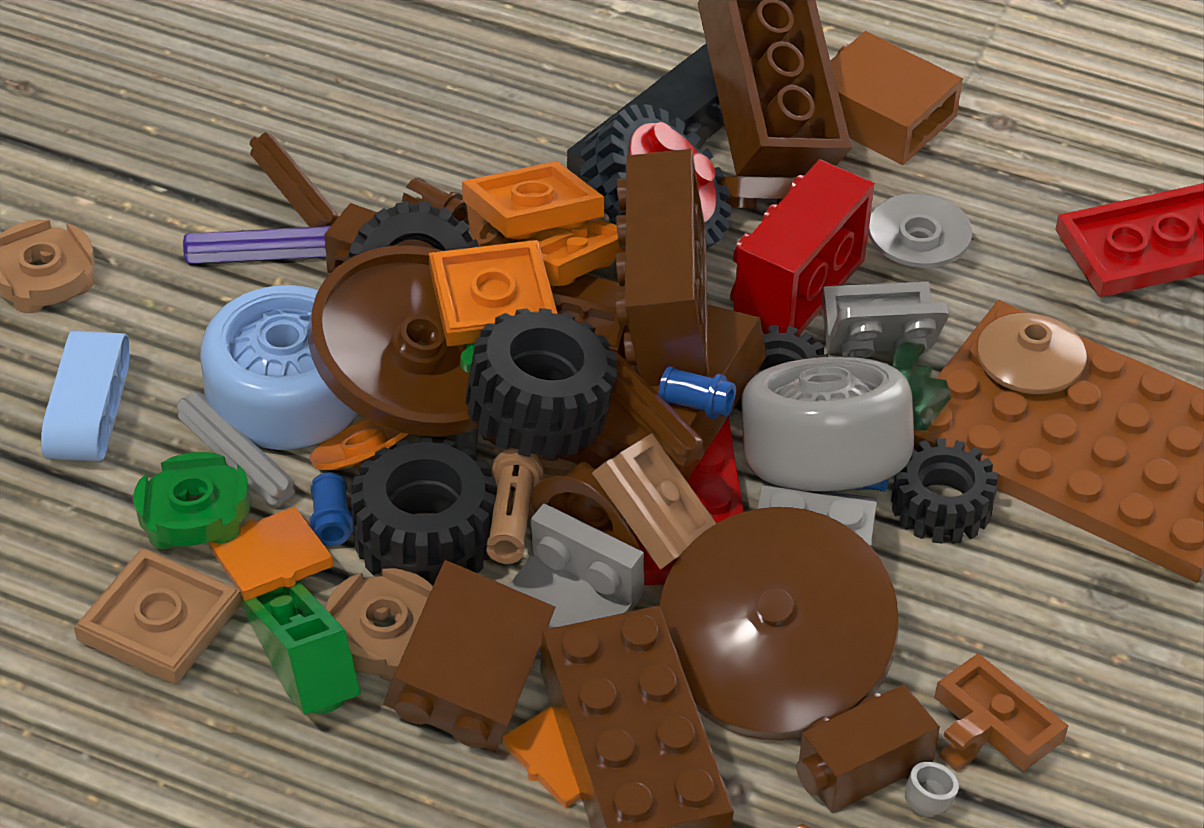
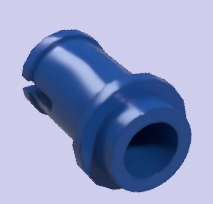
M670 366L664 371L659 386V395L667 403L705 411L706 417L714 420L718 415L725 417L729 415L736 394L735 384L727 382L725 375L717 374L714 378L677 370Z
M336 473L320 474L312 480V485H310L313 514L309 518V527H311L325 546L341 545L348 540L353 532V516L348 511L347 483L341 475Z

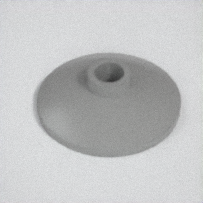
M909 193L891 197L880 203L870 216L868 233L876 249L887 258L911 267L931 268L949 264L959 259L967 251L971 243L972 226L966 214L950 201L929 194Z

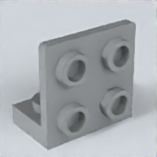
M543 503L531 518L533 555L510 582L508 587L556 606L547 629L632 611L644 595V552ZM541 645L537 653L539 656H541Z

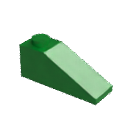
M296 581V584L292 587L283 586L247 601L242 597L241 607L288 697L304 715L332 712L340 708L345 700L361 695L345 629L299 581Z

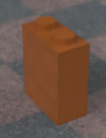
M864 31L853 42L843 45L836 56L830 60L849 138L901 165H904L957 117L963 78L876 35Z

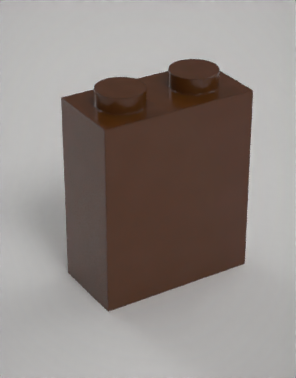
M444 560L393 676L383 705L394 709L400 717L415 724L427 723L451 733L458 742L472 748L484 747L496 752L542 643V630L548 628L556 606Z

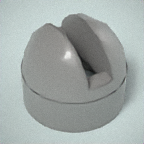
M922 762L914 766L905 786V799L910 809L921 817H934L935 815L945 813L951 807L959 790V783L953 772L945 766L934 762Z

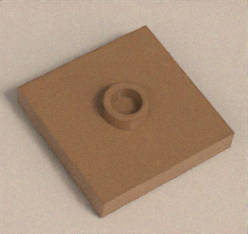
M142 547L74 626L76 640L177 685L241 606V590Z

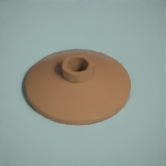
M1034 313L1010 314L994 320L982 331L977 346V356L980 365L993 380L1004 387L1028 394H1049L1068 388L1082 375L1087 357L1085 346L1074 330L1059 320Z

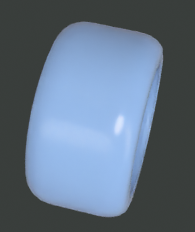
M278 285L253 290L235 298L222 307L211 319L201 341L200 360L206 400L221 418L246 435L257 447L290 450L313 446L338 435L358 415V413L339 400L327 387L315 368L310 354L308 324L318 292L317 289L296 285Z

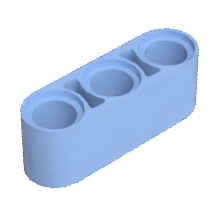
M71 330L69 332L42 425L41 445L44 458L102 462L104 460L129 368L130 344L126 333Z

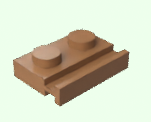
M652 433L622 451L613 459L606 461L592 472L660 569L679 557L698 536L716 524Z

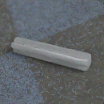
M192 392L187 398L179 400L177 404L179 419L216 454L225 456L226 463L237 470L238 464L245 471L248 484L270 505L280 506L285 500H290L295 493L293 479L246 435L221 418L202 394Z

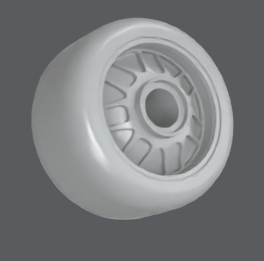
M819 357L796 360L763 370L747 383L743 391L741 414L745 458L750 469L759 478L770 484L801 491H839L865 487L887 480L899 473L908 464L913 453L914 426L911 388L905 376L888 364L855 357Z

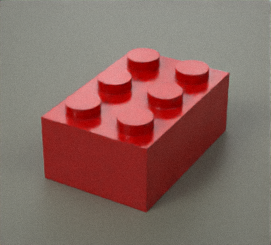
M821 159L817 161L805 176H797L790 187L789 193L778 205L772 204L765 212L762 222L751 234H744L735 247L733 261L737 264L736 280L730 293V300L734 302L733 311L760 317L764 335L768 334L769 326L778 325L779 333H786L788 326L797 328L796 336L799 337L822 310L821 293L823 287L843 286L865 261L875 183Z

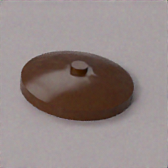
M412 245L380 247L360 253L336 267L320 286L313 303L308 324V345L315 368L327 387L346 406L362 417L388 429L419 436H449L477 429L479 423L471 422L467 413L469 405L465 404L469 373L460 367L461 353L466 350V344L447 346L429 269V253L441 252L442 250Z
M794 507L759 508L731 516L710 527L698 536L677 559L667 576L659 602L698 712L713 723L731 732L762 740L802 738V733L807 731L816 721L825 717L834 718L857 707L865 698L875 694L885 680L892 665L898 642L899 619L897 599L889 573L879 556L851 528L824 514Z

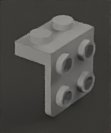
M929 281L823 287L821 293L827 354L842 353L843 357L867 358L872 356L875 351L895 350L898 356L920 355L933 348L949 317L947 303H931Z

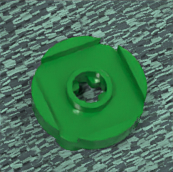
M191 452L173 456L161 462L162 472L154 475L149 481L146 473L135 487L133 502L139 525L148 534L150 543L159 549H168L174 546L200 545L211 541L220 544L227 543L239 535L241 530L240 522L247 516L251 506V494L245 471L238 464L237 470L226 465L225 456L211 452ZM200 495L199 499L189 501L190 496Z

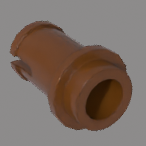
M414 178L406 186V188L420 194L422 199L403 193L402 202L408 201V204H418L419 201L429 202L432 207L438 209L444 207L453 212L451 216L459 222L461 220L467 221V206L463 201V195L460 193H447L421 178Z

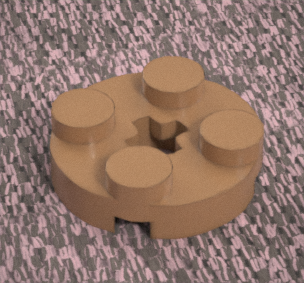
M40 219L17 224L0 234V296L12 301L16 310L23 313H34L41 310L44 306L57 304L90 291L94 284L93 272L95 261L91 241L85 232L77 226L66 223L67 230L51 228L50 220ZM42 260L45 264L37 266L33 265V262Z
M388 568L382 569V576L370 577L364 580L363 572L351 576L335 588L327 600L325 609L346 631L355 670L367 674H378L382 679L392 681L433 588L427 580L412 572ZM388 615L395 616V624L389 627L375 626L372 621L373 618L384 620Z

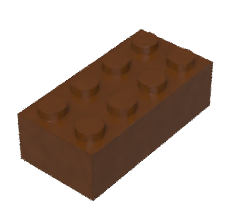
M699 0L697 4L736 176H805L819 159L837 166L852 147L816 0Z
M692 148L627 155L626 178L617 179L619 207L621 212L626 211V215H617V234L619 246L621 249L626 248V252L616 253V267L620 287L625 286V291H617L615 296L619 326L628 325L630 332L624 333L626 362L630 366L637 365L639 375L650 386H660L663 373L669 366L677 370L709 377L706 228Z
M660 605L542 630L540 672L580 791L590 827L731 828L734 810Z

